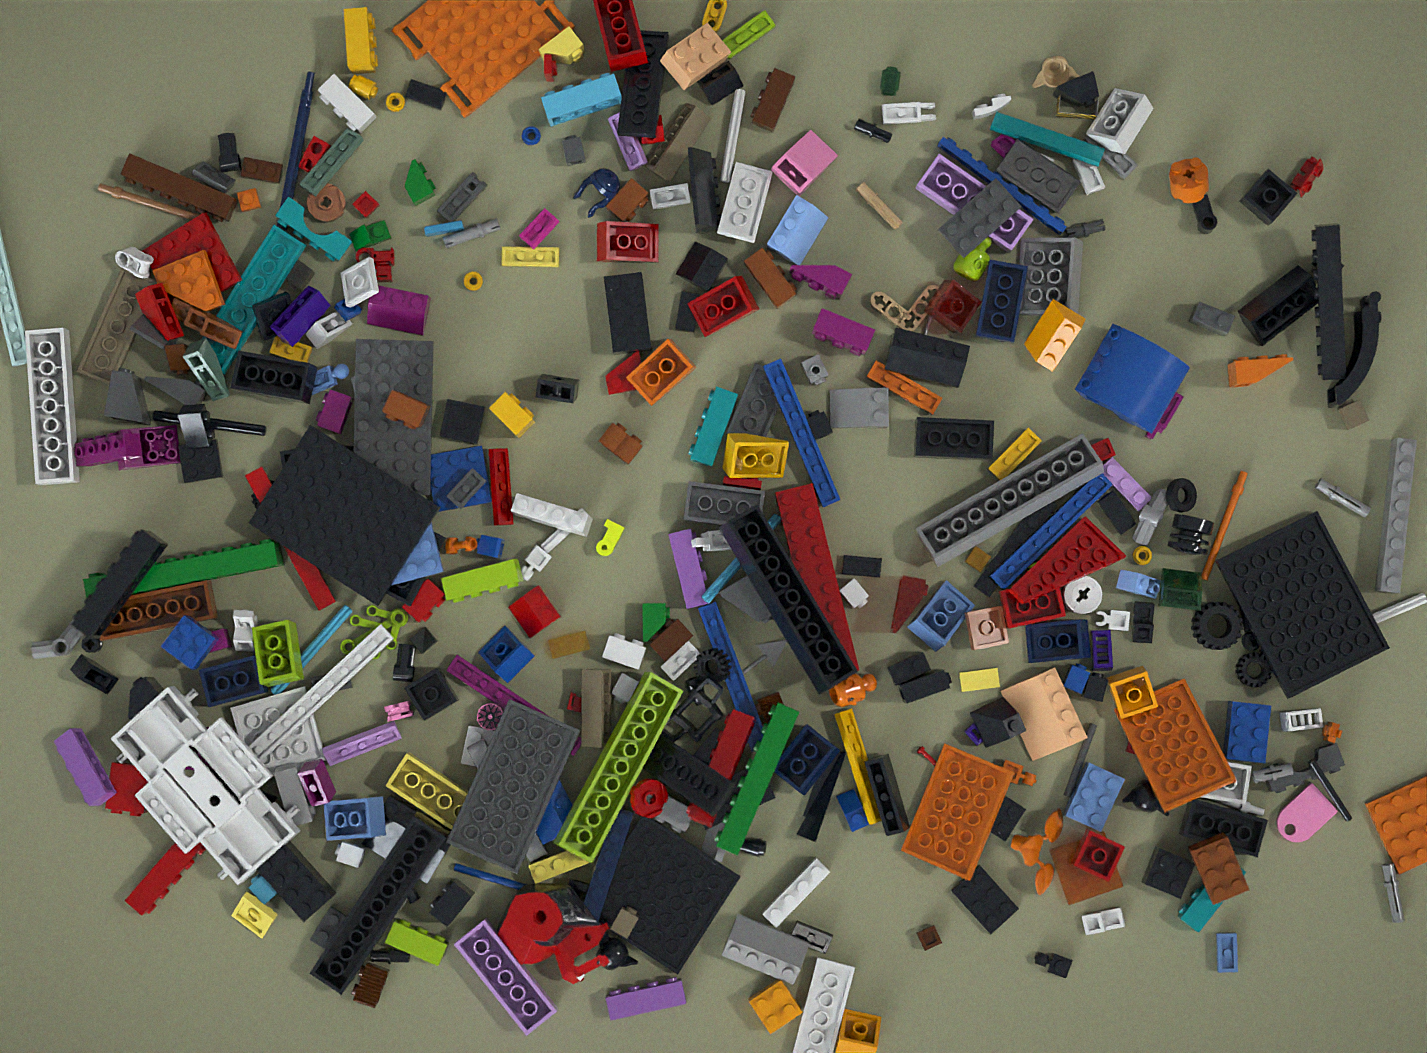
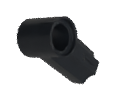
M222 133L218 135L220 149L219 166L221 172L241 170V160L239 153H237L235 134Z
M1205 194L1202 200L1192 203L1198 222L1197 228L1199 232L1209 234L1214 230L1218 222L1213 214L1208 194ZM1204 220L1210 221L1211 224H1212V227H1210V228L1205 227L1204 224H1203V221H1204Z
M399 643L397 662L393 669V681L413 682L415 645Z

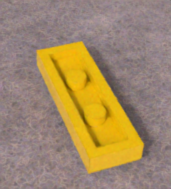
M1028 427L994 461L988 470L999 481L1002 480L1042 440Z

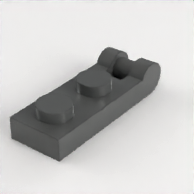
M474 172L462 182L437 210L447 221L454 222L475 198L486 189L487 184L484 181L481 182ZM470 184L476 187L473 191L468 188Z

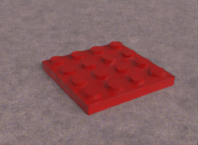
M207 213L200 214L142 250L143 253L152 256L154 259L153 263L150 264L152 271L205 250L221 293L242 281ZM167 293L172 305L175 296Z

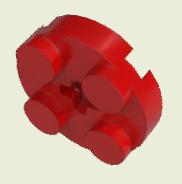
M643 779L630 790L631 806L637 815L646 818L656 817L664 810L662 809L664 803L667 804V789L655 779ZM648 794L652 795V798H650L649 803L648 801H646V797L648 796Z

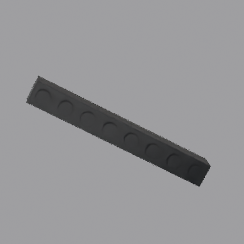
M1339 223L1314 225L1315 230H1311L1312 242L1315 241L1316 248L1312 249V259L1316 261V268H1313V279L1317 280V288H1314V299H1318V307H1315V318H1319V326H1316V337H1320V345H1316L1317 356L1321 358V364H1317L1318 375H1321L1322 380L1346 379Z

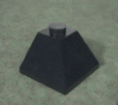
M1091 71L1057 86L1053 93L1054 98L1058 99L1060 95V100L1077 107L1085 105V108L1094 105L1096 103L1095 100L1099 97L1094 72Z
M1004 697L970 712L985 748L1011 739L1026 731L1019 713Z

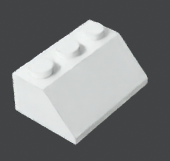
M1114 88L1086 134L1108 150L1125 154L1154 108L1145 94Z
M1228 762L1236 782L1201 797L1246 805L1252 766Z

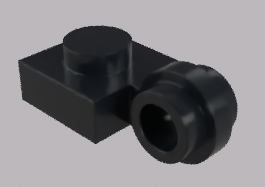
M1041 952L1035 955L1036 964L1046 967V964H1049L1047 972L1067 978L1072 959L1053 953L1051 960L1048 959L1049 955Z

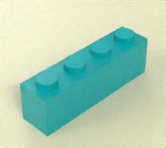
M717 386L715 391L711 390L708 401H711L710 406L704 409L701 417L704 419L703 425H698L695 437H698L696 444H691L688 453L691 455L690 460L709 467L713 466L738 394Z
M1241 868L1243 875H1245L1246 871ZM1204 884L1199 889L1193 890L1190 895L1191 899L1187 904L1184 903L1179 908L1177 916L1198 933L1224 902L1213 905Z

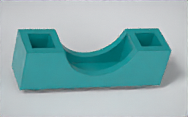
M288 197L275 215L278 218L277 222L285 228L287 226L293 228L294 231L292 233L303 239L305 237L310 240L309 245L316 250H319V248L323 249L326 252L325 256L333 262L335 259L340 261L352 244V241L337 230L328 235H318L311 232L304 222L305 208Z

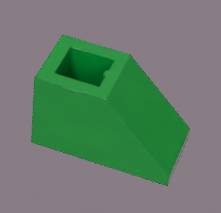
M416 159L411 161L404 186L415 206L435 196L433 190L436 189L431 178L426 179L424 173L427 171L422 162L417 163Z

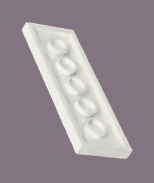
M817 957L792 1053H833L855 970L854 966Z

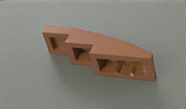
M177 297L174 298L172 302L173 310L177 319L184 322L185 326L200 332V335L230 348H237L243 331L207 311L201 310Z

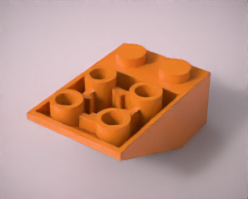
M1287 354L1275 355L1271 359H1268L1267 355L1256 356L1252 360H1249V357H1238L1228 364L1229 388L1247 387L1255 384L1293 361V357H1287Z

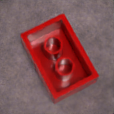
M1060 588L1024 604L1018 601L1009 592V589L999 591L1007 629L1066 616Z

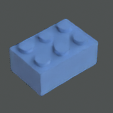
M1086 762L1063 815L1101 832L1125 779Z
M383 796L336 800L324 804L327 841L386 835Z

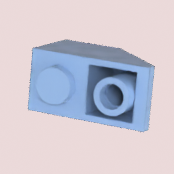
M1120 570L1116 588L1156 599L1160 590L1161 580L1136 572Z

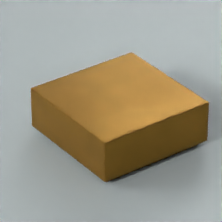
M975 546L964 562L981 573L991 556Z

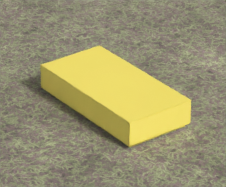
M998 668L959 673L961 692L1000 687Z

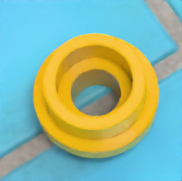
M391 93L386 98V106L389 110L398 112L404 108L405 99L400 93ZM395 99L399 100V104L396 106L392 104Z
M473 271L465 275L464 285L467 289L476 291L481 288L483 278L479 273ZM472 278L477 279L475 285L470 284Z
M1139 546L1133 551V560L1139 565H1146L1152 559V552L1146 546ZM1140 552L1145 554L1144 559L1139 558Z

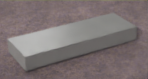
M1089 136L1083 139L1087 143L1105 148ZM1105 148L1102 159L1123 180L1138 166L1126 153H1118Z

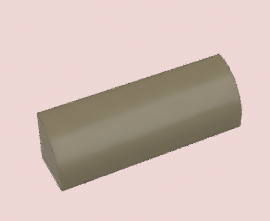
M685 103L665 134V141L660 142L645 167L670 182L688 155V147L694 146L711 118L697 106Z
M582 669L581 747L603 748L611 736V669Z

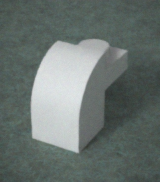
M234 610L235 632L233 642L235 651L255 652L252 627L258 626L257 615H254V611Z

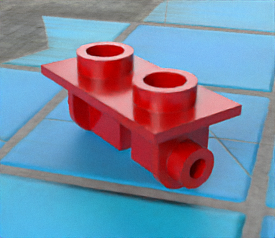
M1312 156L1310 159L1308 158L1300 169L1305 175L1297 173L1290 183V187L1294 191L1299 190L1300 197H1303L1305 193L1311 190L1315 178L1322 174L1324 169L1322 159L1317 160Z

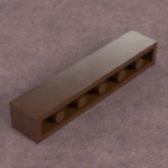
M130 153L120 173L125 177L124 181L132 185L139 183L143 185L142 189L153 193V190L160 192L159 196L170 200L171 197L177 199L178 204L184 207L191 205L195 207L194 211L200 214L206 212L212 214V218L219 222H223V220L229 222L238 203V200L232 196Z

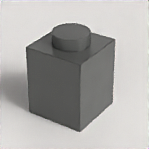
M576 135L565 137L562 145L567 166L585 163L586 159L581 137H576Z

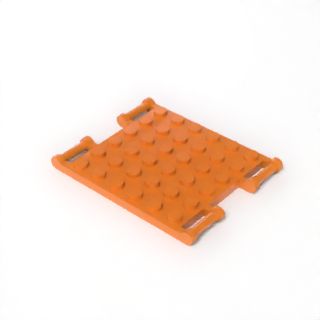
M428 0L404 21L396 25L392 32L395 36L398 35L413 53L412 56L415 60L420 59L427 52L430 53L451 79L443 84L440 89L443 93L446 92L460 109L461 115L466 118L541 57L539 49L567 27L573 30L575 25L566 19L554 4V0H545L540 6L534 0ZM547 9L552 12L564 27L561 31L544 13ZM407 27L420 41L423 47L418 49V47L408 37V35L404 32V30ZM455 85L471 102L470 106L467 107L452 88Z

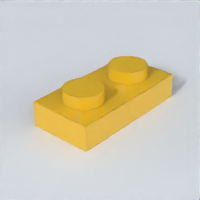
M276 336L269 353L289 360L308 363L313 347L299 342L292 347L282 342Z

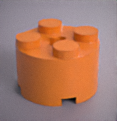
M1197 157L1184 159L1171 165L1169 180L1172 196L1176 200L1177 198L1183 200V203H1195L1202 200L1209 190L1208 169L1201 162V159Z

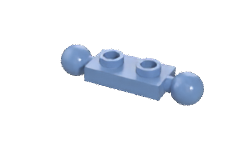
M338 364L333 369V366L329 365L317 370L312 395L337 385L336 378H346L349 375L348 366Z

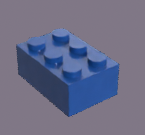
M1228 701L1223 754L1226 759L1257 763L1266 762L1271 714L1270 705Z

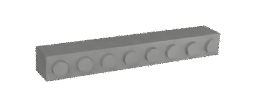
M1395 438L1391 440L1375 591L1400 593L1417 440Z

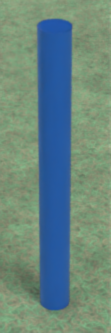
M456 863L454 871L517 890L527 885Z

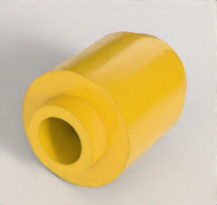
M353 75L348 86L353 93L367 100H370L371 97L375 98L378 92L377 83L361 75Z

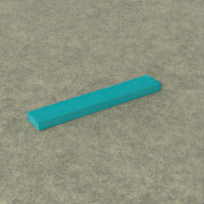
M996 112L990 127L992 131L1018 138L1021 141L1098 167L1105 148Z

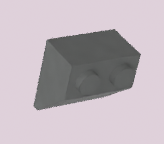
M144 314L129 329L164 350L165 345H176L179 340L177 338L167 341Z

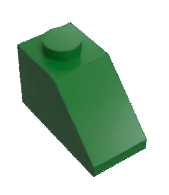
M643 603V642H648L666 623V619H670V607H666V603Z

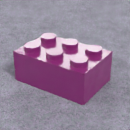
M822 308L812 334L819 341L825 342V340L833 342L832 346L843 349V347L848 348L851 354L860 357L861 354L865 355L875 329Z

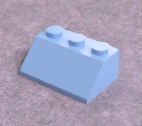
M796 195L768 241L767 248L795 265H800L829 217L813 204Z

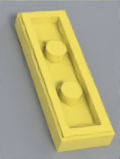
M502 247V266L559 267L560 248Z

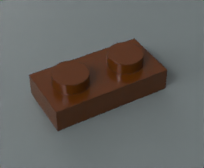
M244 157L241 176L279 184L283 165Z

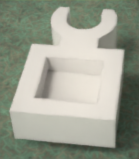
M1110 610L1109 615L1103 611L1096 612V615L1103 616V621L1095 622V625L1103 626L1108 623V629L1129 630L1130 612Z

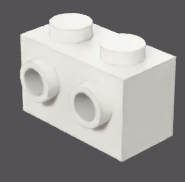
M617 633L614 636L609 635L602 657L639 670L646 651V647L643 646L644 643L635 639L632 642L626 641V636Z

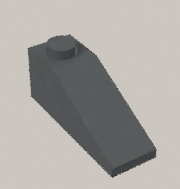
M148 376L144 379L184 405L202 404L208 394L197 380L192 382L190 380Z

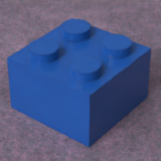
M184 615L161 647L191 670H197L220 638L189 615Z

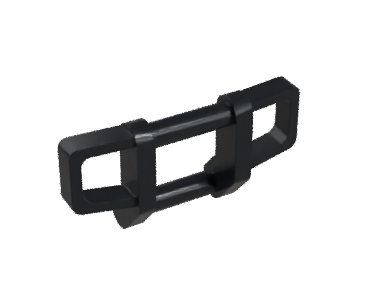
M706 676L690 691V695L673 710L667 721L668 723L673 719L683 729L676 735H672L664 728L661 734L672 742H676L687 732L695 742H699L702 739V735L717 720L724 716L715 703L722 695L723 687L711 676ZM706 683H710L718 690L712 699L700 690ZM695 699L707 707L712 714L698 729L682 715Z

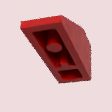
M163 283L147 286L135 294L143 314L167 341L184 336Z

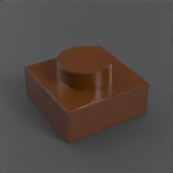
M934 925L916 932L924 951L942 944Z

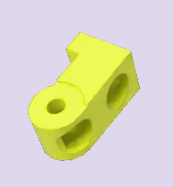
M609 519L604 524L608 530L603 540H600L596 546L598 554L602 556H608L613 552L625 529Z

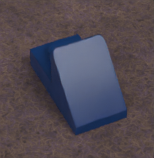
M854 789L836 796L852 832L869 825Z

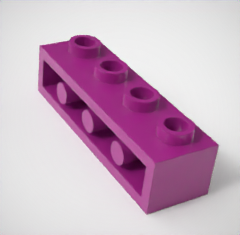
M131 430L108 433L107 437L106 435L94 436V438H84L82 442L74 444L77 467L96 466L142 457L140 433H131Z

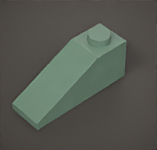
M206 338L190 343L183 358L210 398L216 401L228 397L230 393L217 355Z

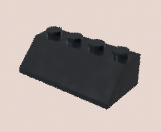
M1297 265L1238 310L1240 318L1256 341L1263 346L1318 304V299H1314V288H1317L1312 275Z
M895 328L891 336L884 370L958 388L965 370L970 346Z

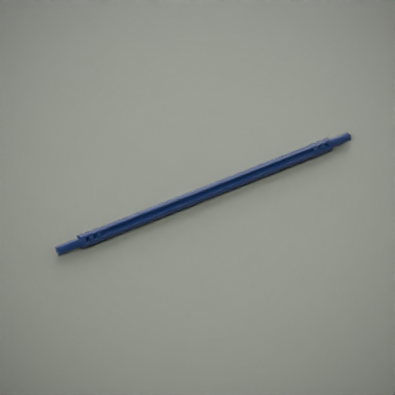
M310 71L307 72L305 87L301 93L280 208L288 197L294 198L299 163L301 161L313 97L312 87L315 73ZM277 222L276 226L287 232L288 226L285 228Z

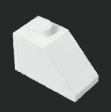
M336 311L315 322L306 333V336L318 349L348 329L352 322L350 320L345 322Z

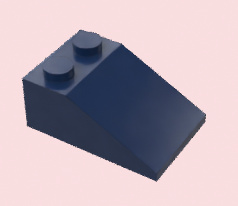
M1086 619L1025 625L1029 663L1091 658L1088 622Z

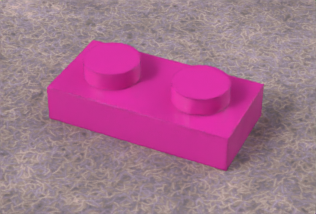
M544 208L519 237L532 249H535L560 221Z

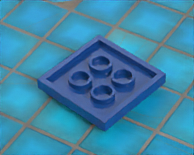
M483 446L431 455V491L434 504L441 507L438 512L458 509L446 496L472 468L487 482L464 507L492 503Z

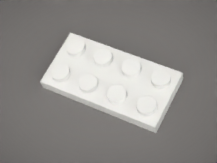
M736 162L717 234L752 243L755 242L773 171Z

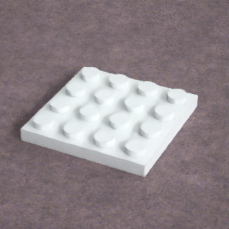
M306 686L232 707L231 712L238 736L247 746L251 745L307 693ZM314 713L262 761V764L273 776L277 767L299 762V766L302 767L305 762L318 759L326 760L322 751L323 745Z

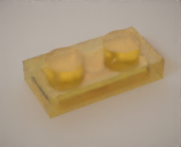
M586 631L548 640L553 659L590 649Z

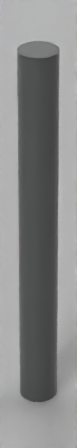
M1089 724L1086 732L1087 739H1084L1065 789L1064 795L1070 798L1096 731L1097 725Z

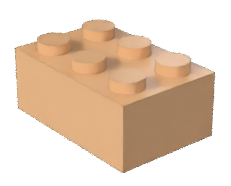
M706 23L668 49L660 62L682 89L685 90L724 63L731 54V51L711 26Z

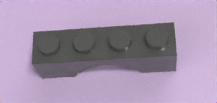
M1330 743L1314 750L1313 759L1316 760L1323 773L1328 771L1330 774L1341 770L1340 767L1345 765L1337 743ZM1278 762V763H1275V764H1272V765L1275 767V766L1284 765V764ZM1308 766L1301 771H1293V775L1279 777L1275 781L1266 780L1265 782L1269 791L1280 793L1286 791L1287 786H1300L1305 783L1304 780L1306 779L1316 780L1318 778L1311 767Z

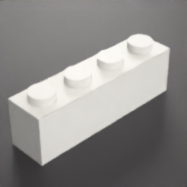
M518 493L511 508V512L515 516L585 537L588 535L593 520L588 514Z
M815 857L762 911V915L777 928L830 873L829 869Z

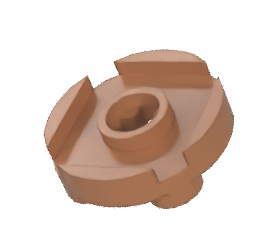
M327 183L316 197L312 194L307 197V208L319 221L332 222L344 214L346 207L345 196L340 189L330 183ZM324 198H327L329 201H331V204H329V207L327 208L324 205H321V203L324 202Z

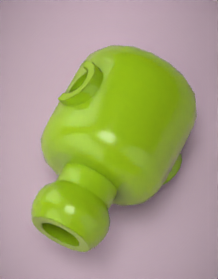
M987 237L964 259L959 254L953 265L954 271L965 279L974 282L978 281L984 271H986L990 256L985 251L991 246L992 239Z

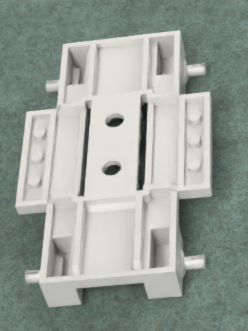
M175 686L167 687L111 738L122 751L116 759L122 764L128 758L149 782L135 796L181 850L186 854L201 842L223 867V870L217 876L224 880L229 875L239 885L255 873L257 868L279 848L287 844L300 832V829L292 820V817L300 810L296 805H293L286 812L276 802L271 803L260 791L259 788L273 775L223 718H219L211 727L206 729L197 718L200 714L193 708L190 702L198 695L194 688L187 695H183ZM190 745L197 749V751L204 757V759L210 764V766L217 772V774L224 780V782L230 787V789L237 795L241 802L240 805L236 801L235 797L232 796L225 789L222 782L218 781V779L211 773L210 769L207 766H205V764L198 758L197 754L191 750V748L189 747ZM187 766L194 768L195 772L192 777H187L184 773ZM216 795L220 798L218 806L211 805V796Z

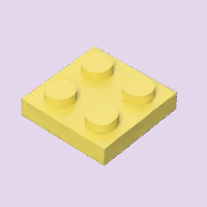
M246 892L231 916L260 938H263L278 914L260 902L257 897Z

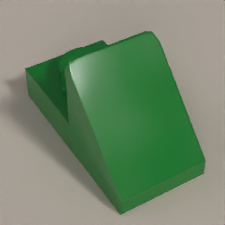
M385 220L369 226L364 224L349 233L356 252L361 248H368L392 239Z

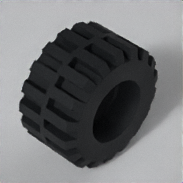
M1209 602L1199 607V610H1196L1194 613L1195 617L1191 620L1193 622L1191 630L1194 631L1192 635L1199 644L1211 650H1224L1238 642L1237 639L1242 635L1240 631L1243 630V626H1241L1243 620L1239 617L1240 613L1238 610H1235L1232 605H1228L1225 602ZM1219 614L1226 620L1227 629L1221 637H1213L1208 632L1207 622L1212 615Z

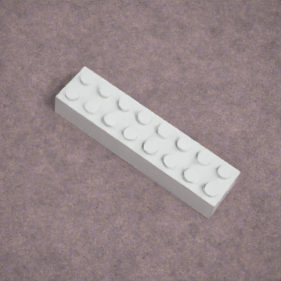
M65 328L25 331L35 484L51 485L80 482L74 446L77 443L69 330Z

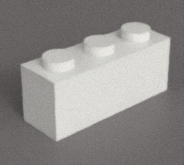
M335 74L318 89L321 94L319 98L326 105L330 103L334 107L333 112L339 118L344 116L348 120L346 124L353 131L357 129L362 133L377 118Z

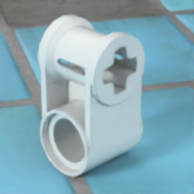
M136 247L123 249L115 255L116 263L133 273L136 277L148 278L150 276L149 268L154 260L152 256L143 253Z

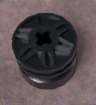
M1174 514L1172 527L1180 531L1179 534H1170L1169 537L1177 539V542L1168 541L1167 546L1184 554L1207 555L1208 550L1201 548L1200 545H1210V542L1202 539V536L1212 535L1214 522L1197 517Z

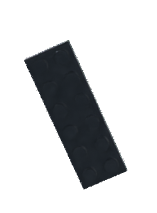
M640 30L648 63L629 67L625 70L617 134L618 136L656 138L665 67L660 60L668 49L669 32Z
M660 734L643 766L644 770L712 817H715L736 786L732 781L662 734Z

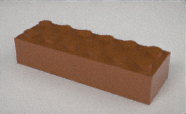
M205 580L131 595L99 638L100 641L176 627L184 615H189L197 622L217 619L218 614L211 581Z

